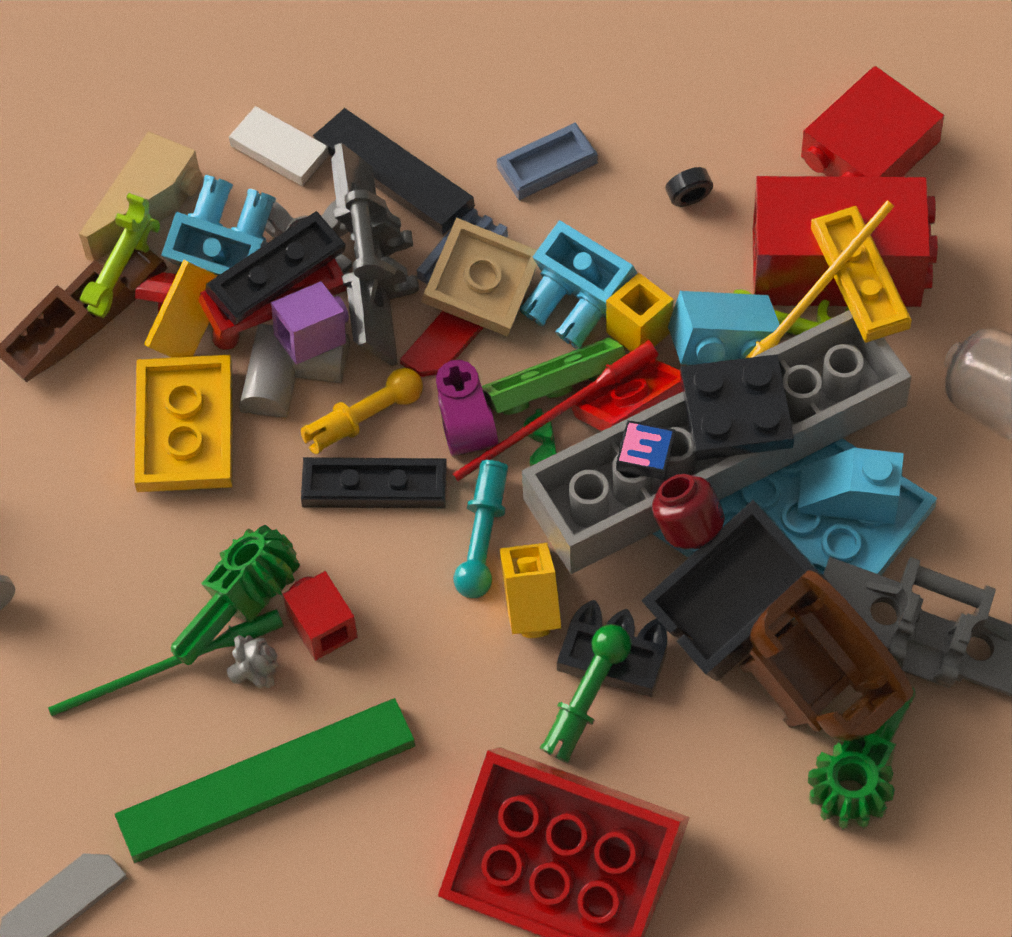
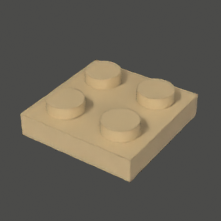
M456 218L421 302L508 337L538 266L532 258L537 250Z

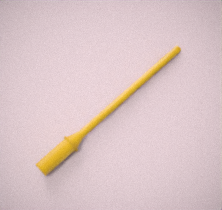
M887 200L779 327L763 340L756 341L757 345L746 358L754 357L779 344L784 334L894 208L890 201Z

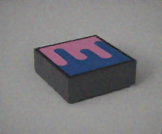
M627 420L616 460V471L665 480L675 442L676 430Z

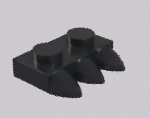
M591 600L581 606L571 619L557 660V671L581 678L585 675L594 657L592 638L595 632L602 627V613L596 600ZM624 609L616 613L606 625H618L628 632L632 643L631 651L624 661L612 664L603 684L653 697L666 657L667 630L656 618L646 624L638 636L634 637L635 626L633 617L628 609Z

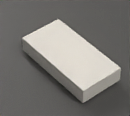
M256 106L229 136L230 146L301 186L308 181L329 156L328 146Z

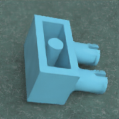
M205 175L194 213H188V215L179 212L175 213L161 256L178 266H181L183 260H186L219 276L267 244L266 238L262 236L276 198L263 192L259 194L257 190L248 189L237 227L229 229L223 227V224L219 222L233 184L222 179L215 180V177Z
M559 220L532 257L542 271L540 274L543 278L525 303L520 306L519 310L531 321L536 319L535 323L543 327L564 295L573 294L579 301L555 333L566 343L572 342V347L580 349L601 317L606 318V300L637 274V271L626 260Z

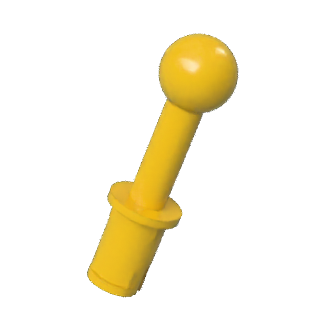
M399 368L393 371L387 378L386 387L350 407L343 402H338L333 406L332 412L309 425L303 426L301 428L303 441L307 444L314 440L315 443L310 445L309 449L312 453L319 454L323 449L344 437L354 438L359 434V423L394 403L408 405L417 401L423 391L422 379L417 372L409 368Z

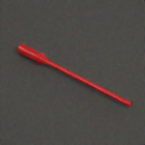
M648 340L611 365H605L606 369L594 382L454 472V478L458 482L478 469L483 460H492L600 388L621 384V380L658 357L657 350Z

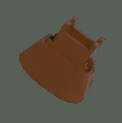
M811 570L803 574L769 605L758 618L750 632V639L754 648L749 652L751 655L739 665L744 674L751 672L787 715L783 721L788 727L808 723L814 731L820 732L823 729L827 735L837 741H853L874 733L913 696L914 692L907 676L897 661L862 617L829 582ZM849 685L855 692L863 694L841 715L838 711L818 715Z

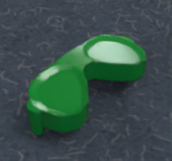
M537 408L535 414L526 418L523 427L543 415L542 409ZM551 421L528 435L533 440L542 443L530 456V466L557 454Z

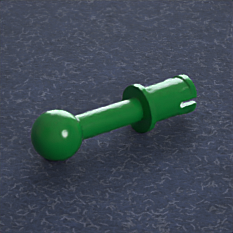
M609 624L602 626L595 632L592 638L594 657L569 705L563 702L558 703L557 707L560 710L539 749L551 755L557 743L561 741L562 746L555 758L569 763L570 756L586 725H593L595 721L587 713L612 664L624 661L631 651V638L624 628Z

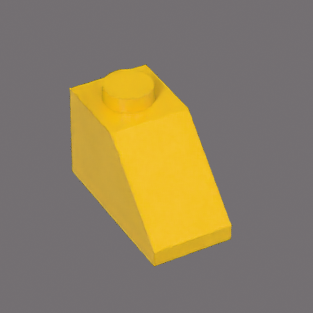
M548 543L499 548L512 635L521 634L526 638H538L548 635L553 629H561L556 574Z

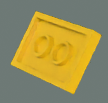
M231 355L136 360L134 484L137 492L233 487Z

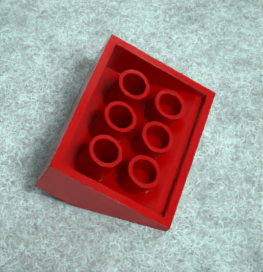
M501 747L487 750L438 897L543 937H644L673 868L690 817Z

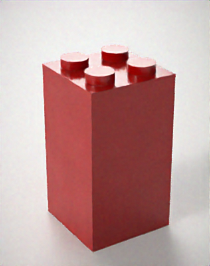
M756 176L752 226L753 294L769 295L772 306H797L829 268L811 230L812 219L857 206L866 225L888 200L894 205V208L870 235L905 307H921L924 289H932L933 264L937 263L938 255L937 235H931V224H935L936 199L935 196H927L926 177ZM834 277L809 306H819L823 300L829 301V306H847Z

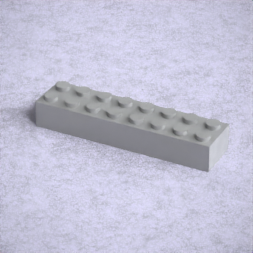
M850 310L754 356L778 355L794 434L793 448L695 461L684 395L681 392L522 470L523 499L569 573L573 574L660 530L653 516L652 503L661 484L670 477L679 474L703 477L711 484L720 500L906 407L912 376L884 338L867 343L864 342ZM627 420L676 430L675 442L665 480L616 471V460Z

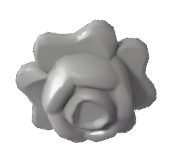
M238 635L234 639L235 649L232 651L236 663L227 668L228 677L235 684H240L248 679L258 688L264 686L271 688L274 685L273 675L278 666L275 649L268 646L264 638L253 639L249 635L244 638Z

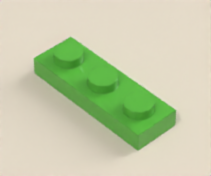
M610 337L483 385L482 390L486 403L497 414L501 412L504 415L519 413L530 406L529 402L545 395L547 398L560 397L573 390L572 385L586 379L595 381L606 369L605 365H611L626 355L623 345Z

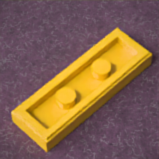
M857 206L812 219L811 230L829 267L865 226ZM869 235L834 276L865 343L908 330L911 327L912 321L871 235Z

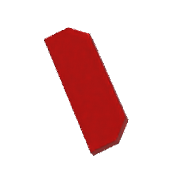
M442 311L399 359L400 364L405 368L414 370L420 377L437 375L438 370L445 363L456 360L484 327Z

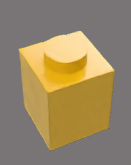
M637 273L606 300V333L630 352L648 340L655 347L670 334L668 324L673 313V298L641 273Z

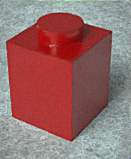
M326 571L315 577L307 576L299 579L288 591L282 594L287 617L315 661L358 638L355 617Z

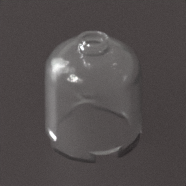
M996 328L981 329L967 337L962 343H955L947 353L944 361V366L947 368L945 392L951 403L961 412L1008 441H1011L1012 334Z

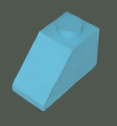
M852 448L802 466L797 513L895 524L900 498L904 453Z

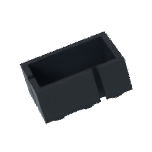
M752 500L722 527L715 538L702 545L641 601L671 635L678 638V644L704 674L719 681L754 648L750 639L751 629L769 605L808 570L816 572L827 582L828 580L768 513Z

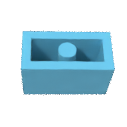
M680 291L668 324V329L680 363L696 365L746 358L757 345L756 341H761L772 334L780 324L769 295Z

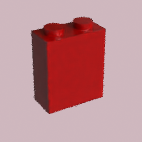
M874 65L803 131L801 157L813 171L823 173L829 177H903L940 142L945 115Z

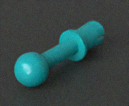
M483 460L480 463L474 498L468 501L467 509L475 513L467 560L456 568L453 576L456 590L466 598H479L485 595L492 584L491 571L485 564L494 517L505 515L506 508L502 506L509 468L507 464L499 461Z

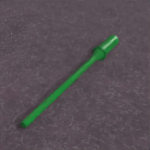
M275 609L257 616L251 623L245 621L233 627L229 625L226 631L212 640L200 656L218 648L235 647L234 639L238 635L244 638L249 635L255 639L284 627L278 610ZM175 656L50 706L48 707L51 716L57 715L177 666L182 662Z

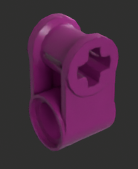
M452 360L445 363L438 370L436 384L439 393L438 404L442 415L444 433L451 456L467 454L499 444L493 415L489 405L486 403L475 367L469 362L462 360Z

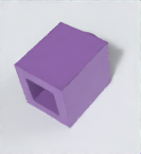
M322 281L271 302L274 335L296 365L346 344L345 323L349 321L347 308L339 296H332Z

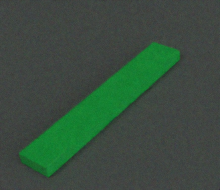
M393 698L114 813L135 864L415 747V740L396 699Z

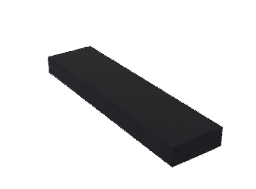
M346 108L341 110L313 135L314 139L328 146L329 155L332 157L335 154L334 145L342 143L373 167L376 188L443 235L452 228L456 218L462 219L475 207L472 195Z

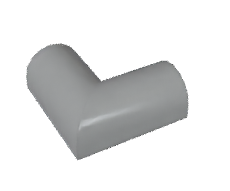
M259 324L241 396L240 411L243 413L287 418L295 378L342 383L350 346L349 335L346 334V344L296 365L275 337L273 325Z

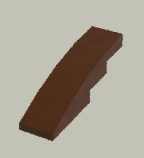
M134 249L112 290L113 300L110 310L104 318L90 314L87 310L88 304L80 301L84 288L88 283L96 282L107 262L106 260L101 265L94 260L65 290L56 285L0 343V360L25 382H28L98 333L136 300V287L147 279L159 275L168 269L164 261L150 249L147 253Z

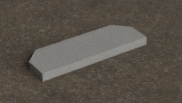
M84 853L4 915L1 919L0 937H53L125 881L127 876L110 855Z

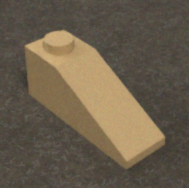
M148 131L79 233L86 259L92 262L94 260L97 261L114 249L124 230L123 227L117 226L115 217L117 213L127 214L129 202L126 197L128 193L148 199V214H150L152 219L159 222L178 211L186 198L196 193L201 183L202 173L199 169L196 150Z

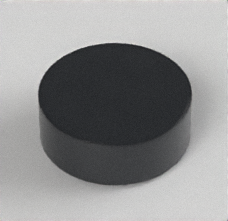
M695 167L682 171L667 182L665 190L673 205L685 207L707 197L713 189V182L705 168Z

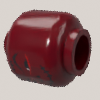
M688 474L670 477L661 484L652 503L653 516L665 539L677 548L699 549L717 536L725 521L723 507L711 484L703 477Z

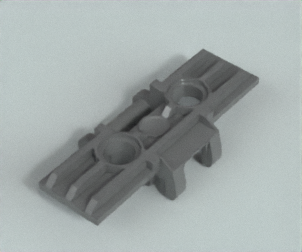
M340 143L334 145L335 154L331 158L337 204L334 214L335 218L342 222L351 234V239L355 241L354 254L356 260L353 262V272L342 276L343 285L347 287L353 342L393 366L398 364L390 300L418 292L419 283L418 276H408L407 268L389 256L413 246L412 232L410 230L400 232V218L393 215L388 209L385 200L376 195L373 167L344 144Z
M829 557L823 576L862 617L904 672L950 688L955 681L961 682L962 679L1012 697V624L988 616L996 588L985 585L981 589L920 566V560L913 557L909 558L900 582ZM913 584L973 606L976 609L972 615L962 613L956 622L925 612L921 609L924 599L912 592ZM878 602L889 604L896 612V622L891 625H882L876 622L871 615V606ZM976 637L984 640L990 648V658L980 661L970 657L966 652L970 638Z

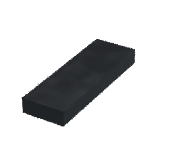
M315 211L208 282L205 292L235 326L344 253L346 244L323 217Z
M303 457L302 507L446 508L447 458Z

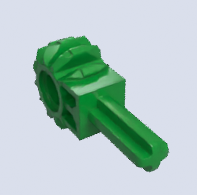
M266 525L259 527L255 532L247 529L242 537L237 540L232 539L233 543L228 549L221 551L220 556L222 560L216 564L212 572L201 583L212 598L171 644L172 654L186 665L193 664L233 616L251 623L260 611L268 605L271 598L276 595H282V590L285 586L295 581L293 573L300 567V563L296 558L297 553L292 548L293 544L284 534L281 535L277 529L271 530Z
M914 688L913 696L874 733L861 739L844 741L843 745L838 742L833 747V756L824 752L817 756V768L809 771L807 782L813 787L809 793L811 805H823L820 812L823 821L837 815L839 817V826L842 830L847 828L850 819H855L864 829L869 825L870 815L881 819L886 814L887 805L885 802L893 800L895 788L889 783L893 777L891 765L896 744L891 741L916 695ZM853 780L858 782L863 788L857 791H850L843 788L840 782Z

